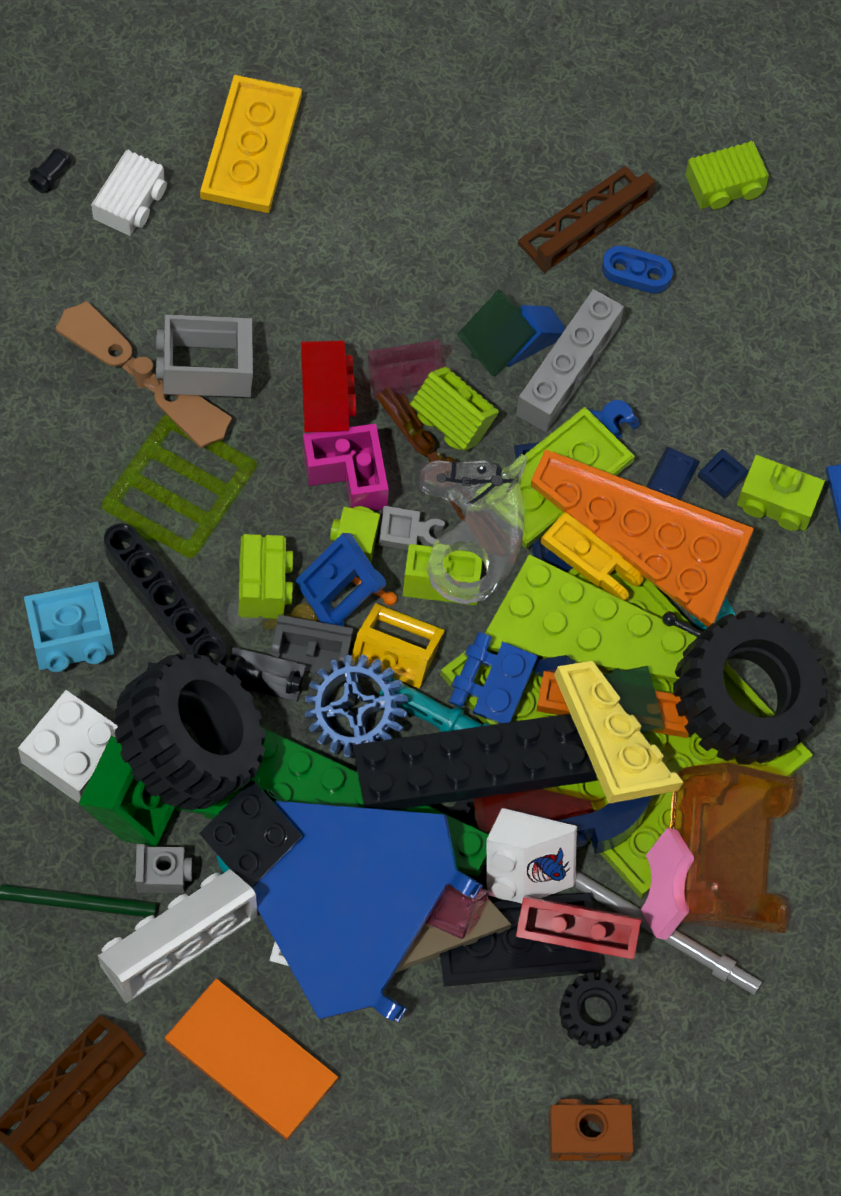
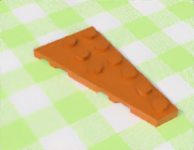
M545 449L531 479V487L562 512H567L588 530L592 531L594 535L622 556L635 569L640 571L645 578L704 625L709 627L712 623L715 624L750 542L754 528Z

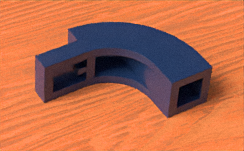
M652 796L608 803L598 811L557 821L577 826L576 849L586 845L587 841L591 840L594 853H602L616 847L632 835L645 817Z

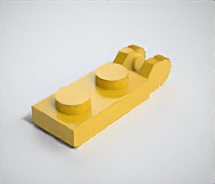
M564 512L541 537L540 543L597 587L601 586L605 592L624 601L629 597L628 591L613 579L610 574L616 570L622 579L635 587H638L644 580L640 571L635 569L622 556L567 512Z

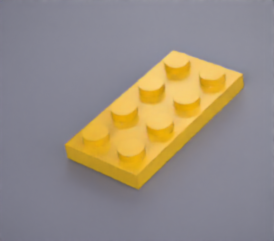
M238 75L233 76L200 190V199L264 213L270 212L302 98L301 88Z

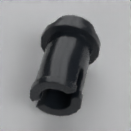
M59 148L53 149L52 153L38 168L34 167L30 170L31 176L28 178L30 185L40 193H44L46 190L51 191L54 188L55 180L72 164L70 157Z

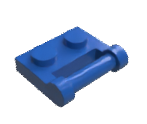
M342 533L295 580L320 622L344 626V620L372 593H378L386 585L382 574L373 568L353 535L349 533ZM358 575L362 582L333 610L329 603Z

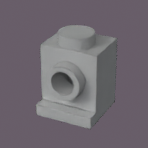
M137 844L135 878L137 893H184V881H192V858H185L184 847H145V844ZM158 863H171V867L165 871L159 870L157 865Z

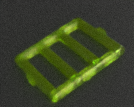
M164 414L107 493L101 506L104 511L136 528L139 536L150 541L153 538L183 556L193 558L251 477L257 464L251 457L222 441H217L203 447L238 467L228 484L160 446L170 430L192 441ZM152 458L219 497L210 510L206 512L140 474ZM132 486L199 525L187 541L120 503L121 499Z

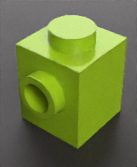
M363 506L343 507L341 519L334 518L330 540L335 541L342 533L352 534L371 563L379 531L380 514L374 513L371 509Z

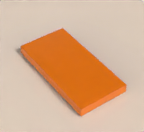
M217 978L164 1038L166 1043L286 1141H288L338 1081L336 1074Z

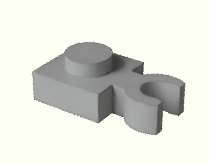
M383 506L377 545L408 550L409 544L416 545L417 542H421L423 546L441 548L443 540L431 537L429 531H442L445 522L435 518L426 522H419V511Z

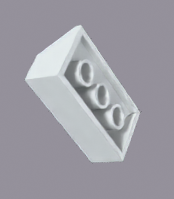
M231 869L222 875L219 872L214 873L201 883V888L190 896L182 894L175 898L168 905V910L158 917L151 915L140 921L135 926L136 931L126 938L117 937L108 942L101 950L103 953L98 955L100 967L125 1003H128L257 917V901L254 890Z

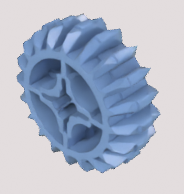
M346 655L344 668L341 667L338 661L332 660L330 664L334 672L329 674L324 669H320L318 673L325 679L320 685L316 681L310 682L309 686L318 692L316 696H305L307 703L315 705L314 709L305 711V717L309 719L318 718V720L309 726V730L312 733L324 730L317 741L321 745H325L332 740L329 749L332 753L337 754L344 745V756L352 758L354 744L375 742L380 739H393L388 734L391 728L397 732H402L403 726L394 721L396 717H407L408 712L397 708V705L407 702L408 698L405 694H394L403 687V683L400 680H394L389 683L395 672L391 668L381 672L383 662L375 659L369 667L368 657L361 655L357 666H355L353 657ZM358 676L374 679L380 685L384 696H365L362 686L358 682ZM346 680L347 683H344L343 696L338 701L330 702V705H328L333 690ZM356 695L359 701L368 703L358 708L357 718L352 711L344 710L354 705ZM382 708H385L379 724L366 734L369 717L374 712L382 711ZM329 717H347L350 727L354 729L355 737L340 735L333 728Z

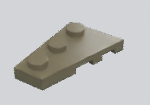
M448 885L395 973L439 957L440 953L461 945L466 946L478 942V939L495 932L497 934L511 928V923L481 890L473 899L464 895L453 886Z

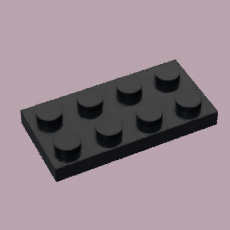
M591 893L540 898L593 909ZM509 900L492 903L511 923L510 929L499 934L495 932L482 937L473 944L461 945L440 953L443 987L578 975L591 972L599 973L601 969L599 953L516 937L522 904Z

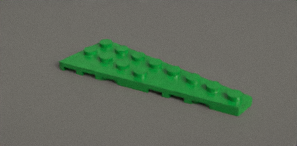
M265 729V743L261 745L265 747L263 760L260 763L259 771L252 778L263 791L266 788L270 789L277 796L276 801L363 808L356 771ZM244 786L205 809L186 810L179 808L178 805L174 809L179 812L182 810L201 814L205 818L213 820ZM429 806L393 810L446 815ZM446 815L457 870L464 874L479 877L487 863V838L489 835Z

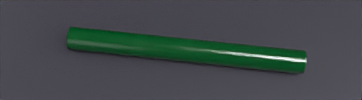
M3 884L0 886V900L145 918L151 915L155 916L157 903Z

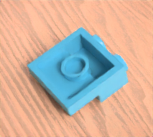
M98 581L24 597L39 670L48 669L52 672H60L71 663L86 661L90 664H97L102 662L106 656L114 654Z

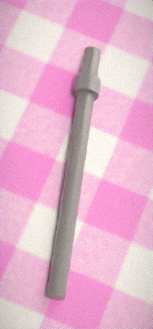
M576 870V882L573 887L583 893H591L593 899L618 914L641 918L640 927L655 935L640 908ZM674 930L667 940L661 939L713 970L712 975L724 982L728 979L753 995L756 994L762 984V981L735 966L737 962L724 954L721 957L677 930Z

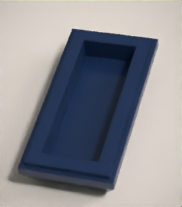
M667 446L646 487L681 500L700 461Z

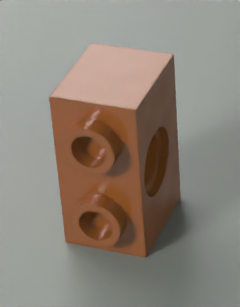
M561 1099L557 1101V1105H550L548 1112L549 1161H630L633 1154L631 1105H621V1100L601 1099L597 1101V1105H581V1100ZM585 1121L594 1122L600 1129V1135L593 1138L587 1137L580 1131L579 1125Z

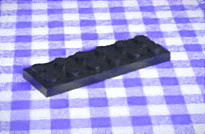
M571 714L353 745V755L363 808L400 810L596 781L595 770Z

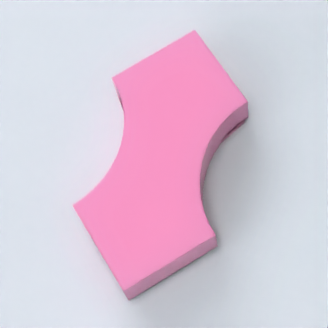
M671 828L665 830L646 854L651 869V886L647 900L640 910L656 938L664 940L669 938L689 913L684 890L687 872L694 861L693 854L678 830Z

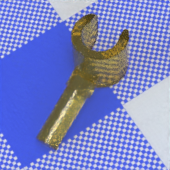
M306 603L297 605L291 613L285 615L319 622L312 607ZM277 619L263 621L265 630L276 628Z

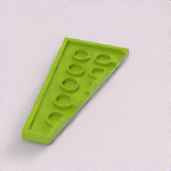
M530 554L485 634L492 637L487 649L489 653L491 651L498 652L502 642L537 655L539 659L567 655L577 663L593 661L601 672L609 673V670L630 673L629 676L644 678V676L667 679L668 683H674L680 678L675 674L677 664L684 658L683 652L688 645L697 638L674 625L666 626L661 618ZM730 659L725 661L724 670Z

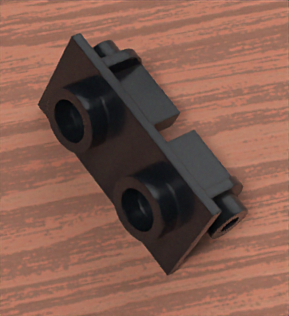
M232 647L230 660L227 659L225 667H227V673L230 675L235 674L241 680L240 685L244 689L297 702L306 665Z

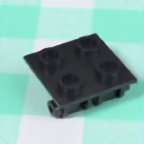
M251 779L199 833L228 868L251 888L303 837L274 803L277 800V796L268 788L263 791L254 779Z

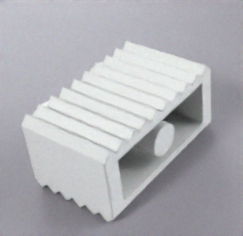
M126 150L91 204L93 219L129 236L132 235L136 227L142 228L148 219L150 204L154 199L159 201L166 190L167 182L164 181L163 166L150 161L148 158H144L142 155L138 156L135 152L132 153L130 150Z

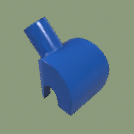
M621 400L609 402L602 411L588 409L617 439L623 437L618 428L621 423H628L633 430L640 426V422L631 407Z

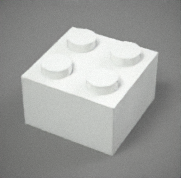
M65 690L18 747L21 763L79 803L110 737L115 736L114 732L118 726Z

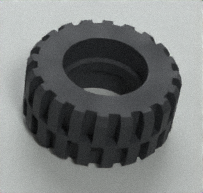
M748 610L741 611L736 616L728 614L721 617L688 645L683 652L684 658L678 662L675 670L676 676L680 678L673 683V695L680 697L681 701L675 706L680 717L685 716L688 724L684 726L690 736L696 733L702 739L699 742L701 747L706 751H709L711 748L718 751L717 757L725 761H729L735 756L738 764L750 765L755 760L762 764L772 761L777 756L781 757L806 739L814 731L813 727L821 721L824 715V710L821 707L827 703L829 691L822 688V685L828 681L826 669H820L818 662L822 660L818 649L812 651L807 644L810 638L803 631L800 634L796 633L792 629L794 624L785 618L780 622L775 621V615L762 611L755 617V612ZM738 658L751 661L768 674L777 693V709L773 717L764 718L751 715L733 702L726 690L723 678L724 665L727 659Z
M177 653L176 655H169L126 685L125 690L119 695L117 708L114 713V724L118 725L114 732L116 743L121 744L122 750L120 755L124 763L128 762L132 768V776L136 781L141 780L146 785L145 790L152 796L157 797L159 795L162 797L161 802L174 807L178 805L179 808L186 810L211 807L249 783V780L254 778L259 771L265 747L261 746L265 743V729L260 727L262 717L259 709L255 710L252 704L254 700L249 691H244L240 685L241 680L235 674L230 675L226 672L227 667L219 662L211 663L210 658L203 655ZM180 717L192 728L200 746L190 737Z

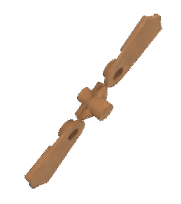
M85 301L77 306L64 309L61 320L56 326L57 333L109 366L123 365L122 368L134 377L138 387L148 388L155 393L154 398L158 407L199 448L202 449L211 443L224 439L226 430L232 421L231 416L199 395L163 394V381L156 379L151 359L147 357L131 358L132 347L130 343L89 302ZM113 350H118L122 354L114 357L109 353ZM168 395H174L178 399L176 401L169 402L165 399V397Z

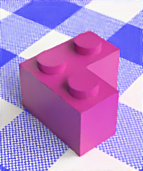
M376 424L349 427V431L303 434V458L309 486L345 481L350 508L363 506L374 511L381 510L383 506H388L389 489Z

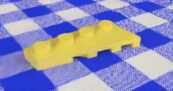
M587 661L558 666L554 677L608 803L679 791L683 781L676 772L671 773L662 761L664 758L663 754L655 744L651 746L639 731L641 725L634 715H628L619 704V695L595 663Z

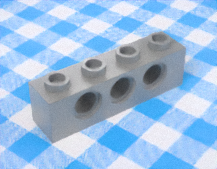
M594 289L591 291L520 394L516 412L518 417L546 433L549 431L620 327L624 310L623 305Z

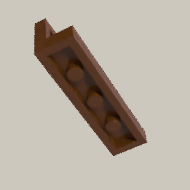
M624 166L518 240V245L546 273L650 200L653 196L655 180L647 172L637 178ZM625 178L629 184L612 195L613 185ZM609 189L608 194H602L604 191ZM591 200L604 201L586 213V204ZM582 207V213L576 212ZM565 218L578 219L559 232V223ZM555 226V232L548 231ZM538 237L551 238L539 246L537 251L530 244Z
M99 1015L0 1117V1144L6 1147L27 1170L33 1172L144 1056V1053L124 1029ZM104 1030L108 1032L99 1043L92 1045ZM77 1063L71 1072L65 1073L71 1064ZM49 1092L43 1101L36 1103L43 1093ZM21 1121L20 1125L9 1136L5 1134L14 1123Z

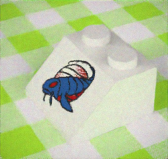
M502 808L487 838V895L522 904L524 896L543 898L573 887L576 882L577 826Z

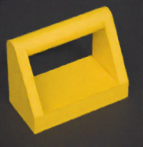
M375 603L357 633L351 656L355 664H357L359 657L366 655L369 660V667L375 659L383 662L381 672L391 668L395 672L393 676L395 679L420 689L445 634V630ZM377 620H380L431 641L427 648L423 649L373 628Z

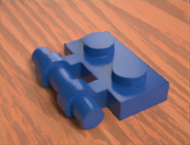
M478 632L473 645L469 644L464 654L467 659L460 676H455L451 687L454 690L449 703L463 708L469 695L478 699L473 714L497 724L512 722L537 663L538 656L505 642H502L498 654L494 655L487 651L492 637ZM481 664L491 668L484 687L474 683Z

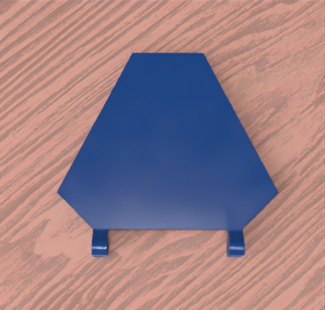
M275 801L276 806L303 837L252 889L256 893L257 909L314 1012L318 1019H326L373 1007L389 1020L399 1022L407 1008L384 995L383 991L447 886L451 885L475 899L483 886L457 870L446 815Z

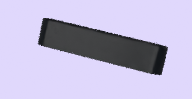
M124 523L110 526L104 534L105 553L109 563L179 652L192 653L193 655L214 653L219 657L212 662H219L225 666L226 647L223 640L135 529ZM119 542H125L130 544V546L124 550H117L113 548V546ZM144 569L152 572L145 578L134 575L137 571ZM162 597H169L174 600L171 604L165 606L156 603ZM183 625H192L196 628L189 634L178 631Z

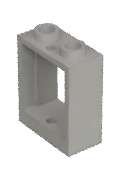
M165 315L164 329H157L156 351H163V357H156V379H163V394L251 397L253 378L252 318ZM173 346L235 349V369L173 366Z

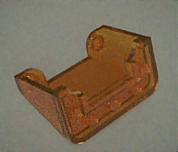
M732 763L683 768L678 773L683 784L679 791L672 792L670 828L678 830L694 856V861L687 872L684 890L689 913L681 923L770 934L786 933L787 911L785 902L780 896L766 894L771 819L783 817L790 811L794 803L795 778Z

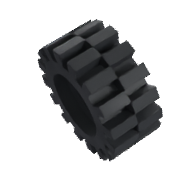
M594 972L587 973L586 978L583 979L580 975L575 978L572 985H568L561 1000L559 1016H561L562 1028H566L568 1031L567 1036L571 1040L575 1038L578 1040V1044L583 1047L585 1044L591 1045V1049H598L600 1045L608 1047L615 1040L618 1041L622 1038L632 1017L633 1011H631L633 1004L632 999L627 997L629 992L627 988L619 986L620 980L614 977L611 981L607 979V974L602 972L599 977H594ZM598 997L605 1000L611 1010L610 1018L600 1025L588 1023L582 1017L580 1011L581 1004L586 999Z

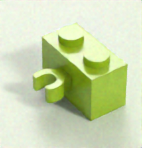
M755 455L741 490L737 506L742 507L744 512L752 517L761 518L766 516L777 520L778 524L786 530L797 531L800 529L806 531L825 480Z

